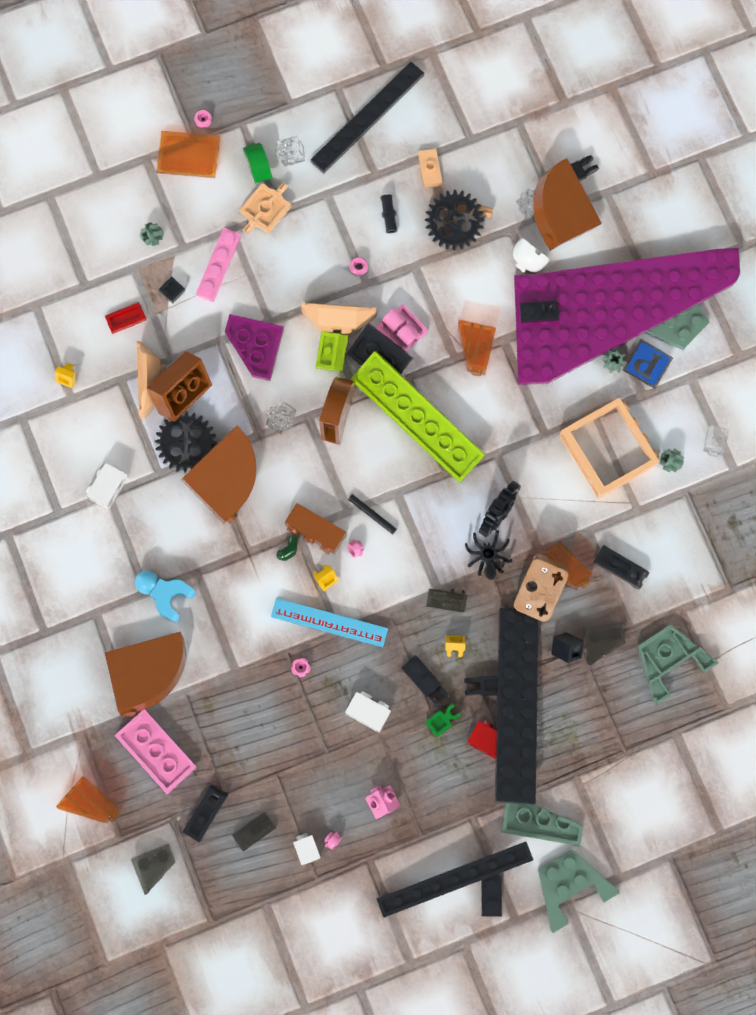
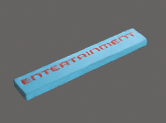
M278 598L275 600L271 618L382 648L388 632V628Z

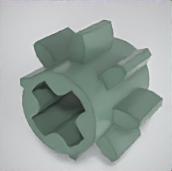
M157 223L144 224L145 228L141 229L140 232L141 240L146 245H159V241L163 240L162 228Z
M618 349L616 352L608 350V357L603 356L602 360L606 362L603 368H608L610 373L615 370L619 373L621 371L620 366L625 367L626 362L622 361L625 354L621 355L618 353Z
M675 448L673 451L667 449V451L662 453L660 464L663 465V470L676 472L681 469L684 457L680 455L681 452Z

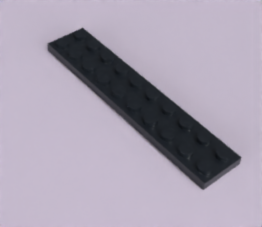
M502 607L499 608L495 802L535 805L538 619L521 613L515 608Z

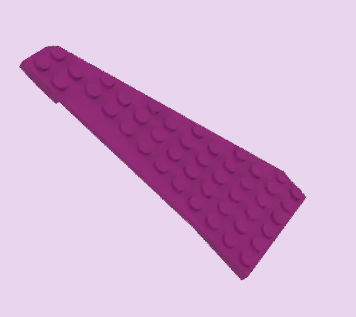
M739 248L713 249L532 275H514L518 385L549 384L602 356L608 350L611 351L732 287L740 275ZM558 301L559 321L521 323L520 303Z

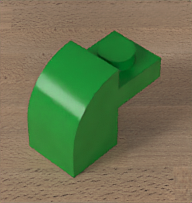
M251 143L244 147L243 152L254 182L258 183L273 178L262 144Z

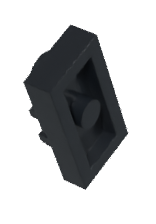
M558 301L520 303L521 323L559 321Z

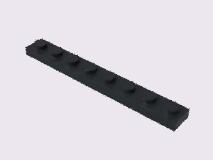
M411 61L310 159L311 163L325 174L424 77V72Z
M525 841L379 897L377 902L382 916L385 918L531 862L534 859L528 843Z

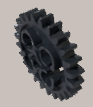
M454 189L453 195L447 190L445 197L440 193V200L434 198L433 200L436 204H429L432 210L426 211L430 218H426L425 221L429 222L430 225H427L425 228L432 230L428 235H435L433 242L440 240V247L446 244V250L450 246H452L454 251H456L457 246L463 250L464 244L470 247L469 241L477 242L475 235L481 236L478 230L484 229L480 223L485 222V219L480 218V216L485 213L484 211H478L482 205H475L477 199L470 200V193L465 197L463 190L459 195L456 189ZM460 204L466 205L465 212L468 214L474 208L472 216L477 221L468 219L471 224L469 231H462V224L466 220L460 219L457 220L456 225L453 222L445 224L446 227H452L453 233L451 236L446 237L444 235L443 227H440L436 232L438 225L433 219L442 221L439 216L442 209L448 210V216L444 218V221L447 222L453 220V216L457 218L465 217L463 213L457 212V207Z
M186 411L183 417L180 416L175 422H169L165 419L166 426H159L162 433L156 432L160 439L155 440V443L160 444V446L155 449L156 451H162L158 457H165L163 464L165 465L169 462V469L176 466V472H179L183 468L186 474L188 468L192 469L213 449L212 446L217 445V442L212 440L216 437V434H210L213 427L207 428L209 421L202 422V415L196 419L195 412L189 417ZM180 421L185 424L193 421L190 425V430L199 429L201 431V435L197 438L192 437L190 431H188V441L191 442L187 446L188 454H190L192 448H199L201 451L200 455L196 457L189 455L192 464L187 461L179 464L182 460V455L173 456L171 454V450L174 447L180 448L182 453H184V444L181 443L184 442V431H182L179 437H174L171 434L176 428L183 430Z
M514 480L511 481L507 488H503L498 497L493 500L478 532L487 538L493 530L495 531L499 527L502 520L506 519L515 503L513 501L516 500L520 491V484Z

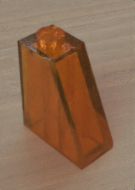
M459 320L457 330L466 370L474 376L485 375L496 327Z
M561 541L545 554L548 558L568 566L567 569L570 571L565 586L577 590L579 587L584 589L591 582L589 578L592 576V573ZM557 572V574L555 575V580H557V577L561 575L560 572Z
M84 776L81 777L56 806L60 810L107 824L109 821L112 823L120 815L118 811L121 809Z

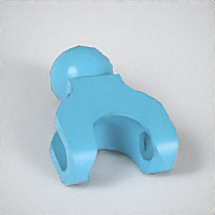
M150 570L140 572L135 578L136 589L142 594H150V597L156 601L159 614L174 623H178L180 616L170 606L172 598L176 595H183L192 599L197 594L192 587L183 581L172 580L167 582L159 579L157 574Z

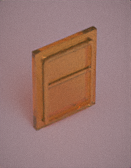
M161 131L156 172L215 178L220 136Z

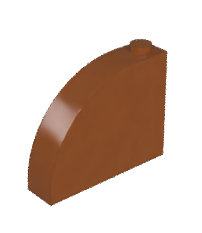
M567 158L557 163L540 178L534 192L533 211L537 227L550 251L592 231L602 224Z
M337 376L333 379L319 420L321 440L340 445L356 389L355 381Z
M237 425L181 479L223 524L227 521L231 523L238 516L236 512L248 499L255 483L256 459L252 445L245 433Z
M181 631L105 652L117 710L121 716L130 717L135 715L136 712L156 705L168 696L177 685L184 670L186 660L185 641Z

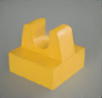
M66 363L64 367L57 366L55 382L73 388L76 383L75 371L73 370L74 365Z
M323 565V570L319 573L317 571L313 572L315 580L323 591L339 581L330 565Z
M445 636V650L448 657H451L453 650H457L458 657H462L465 651V636Z

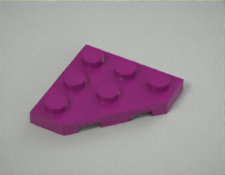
M229 314L225 334L249 373L254 378L271 381L284 326Z

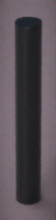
M352 494L348 498L352 504L392 535L397 531L396 527Z

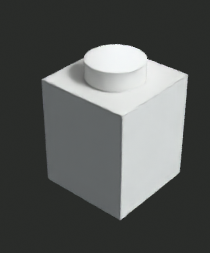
M305 833L296 837L297 841L293 843L301 865L321 858L312 835L308 836Z

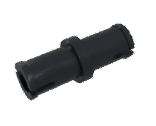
M382 195L380 197L383 209L381 214L385 221L386 233H395L398 231L395 220L397 214L393 207L392 195Z

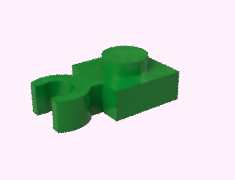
M453 704L447 708L445 714L439 710L425 721V724L436 738L452 727V724L449 722L450 720H456L460 717V712L455 716L451 715L450 710L455 707Z

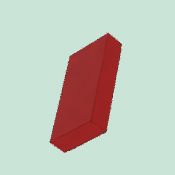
M139 302L105 316L112 334L147 321Z

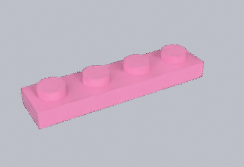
M223 228L196 292L198 297L212 302L215 301L240 241V233Z

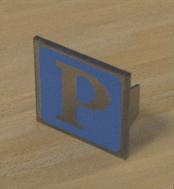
M641 339L622 371L655 389L673 357Z

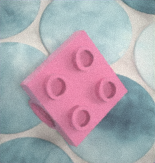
M404 304L388 312L382 322L375 327L405 351L428 333L427 328Z

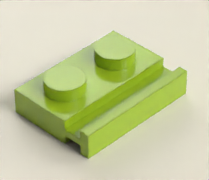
M321 331L316 369L343 373L348 335Z

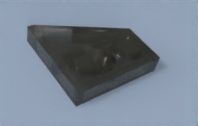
M623 623L584 628L588 665H593L614 649L625 644Z
M169 843L131 858L144 895H147L176 863Z

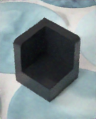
M568 632L554 636L552 655L567 663L582 658L584 641Z

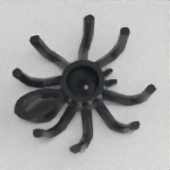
M499 530L495 531L492 546L488 542V545L484 543V547L479 544L476 532L473 533L474 543L480 551H472L468 544L465 543V548L470 554L479 555L468 564V567L482 560L478 569V576H481L486 562L484 574L489 580H493L496 577V570L492 562H494L500 574L504 573L496 558L506 563L513 562L512 559H507L497 554L504 551L510 542V539L507 538L501 548L495 549Z

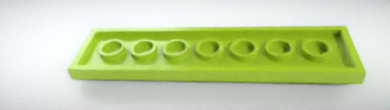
M377 351L373 352L350 379L355 381V384L459 483L485 457L486 454Z

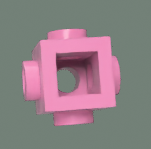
M380 785L372 789V794L365 798L376 819L401 807L390 785L384 788Z

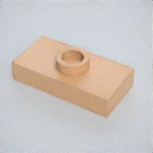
M436 149L418 151L424 188L442 186Z

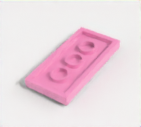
M142 710L115 735L167 795L197 768L146 710Z

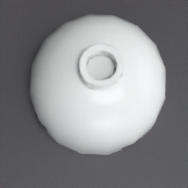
M522 237L514 247L513 257L517 262L515 266L523 272L526 270L537 272L543 269L550 261L545 254Z

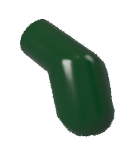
M289 536L288 546L278 550L276 553L278 560L287 561L296 555L298 537Z

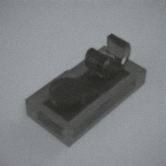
M453 588L450 592L429 589L426 607L465 612L467 595H465L464 590L461 591V594L454 593Z
M264 812L232 836L244 852L275 830L276 827Z

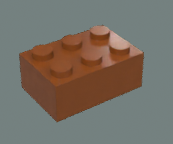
M185 351L147 387V390L158 414L175 422L212 386V382L202 359Z

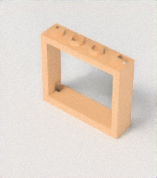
M620 397L561 430L559 434L598 499L651 470L660 462L657 451L651 449L648 444L649 439L647 435L641 433L638 428L639 423L637 419L631 417L628 412V405L625 401L622 402ZM616 408L649 461L604 486L573 437L572 432Z

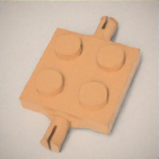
M282 182L274 190L262 183L239 210L240 214L249 221L243 228L246 234H249L254 227H258L269 234L289 211L291 204L282 197L283 192L288 188L286 184L284 185Z

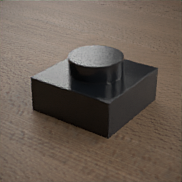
M173 277L169 278L159 288V292L172 304L186 291Z

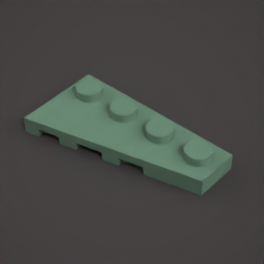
M505 803L501 832L580 846L583 826L537 805Z

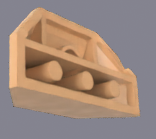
M301 302L302 312L319 331L341 332L343 335H352V333L359 332L376 318V307Z
M137 341L139 416L141 419H146L156 408L147 387L166 368L165 364H162L156 354L141 341Z

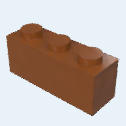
M298 503L295 504L285 521V526H287V530L294 535L299 533L304 536L303 540L311 545L316 543L320 546L319 549L327 554L331 552L335 555L347 535L345 530Z

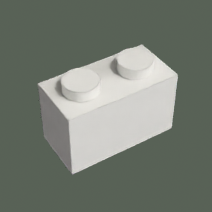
M105 463L103 467L101 466L98 469L95 482L88 486L86 491L88 494L86 496L89 500L110 510L128 476L121 470Z
M363 691L361 694L356 692L345 714L380 733L391 713V710L388 709L389 705L382 701L374 702L371 700L372 696Z

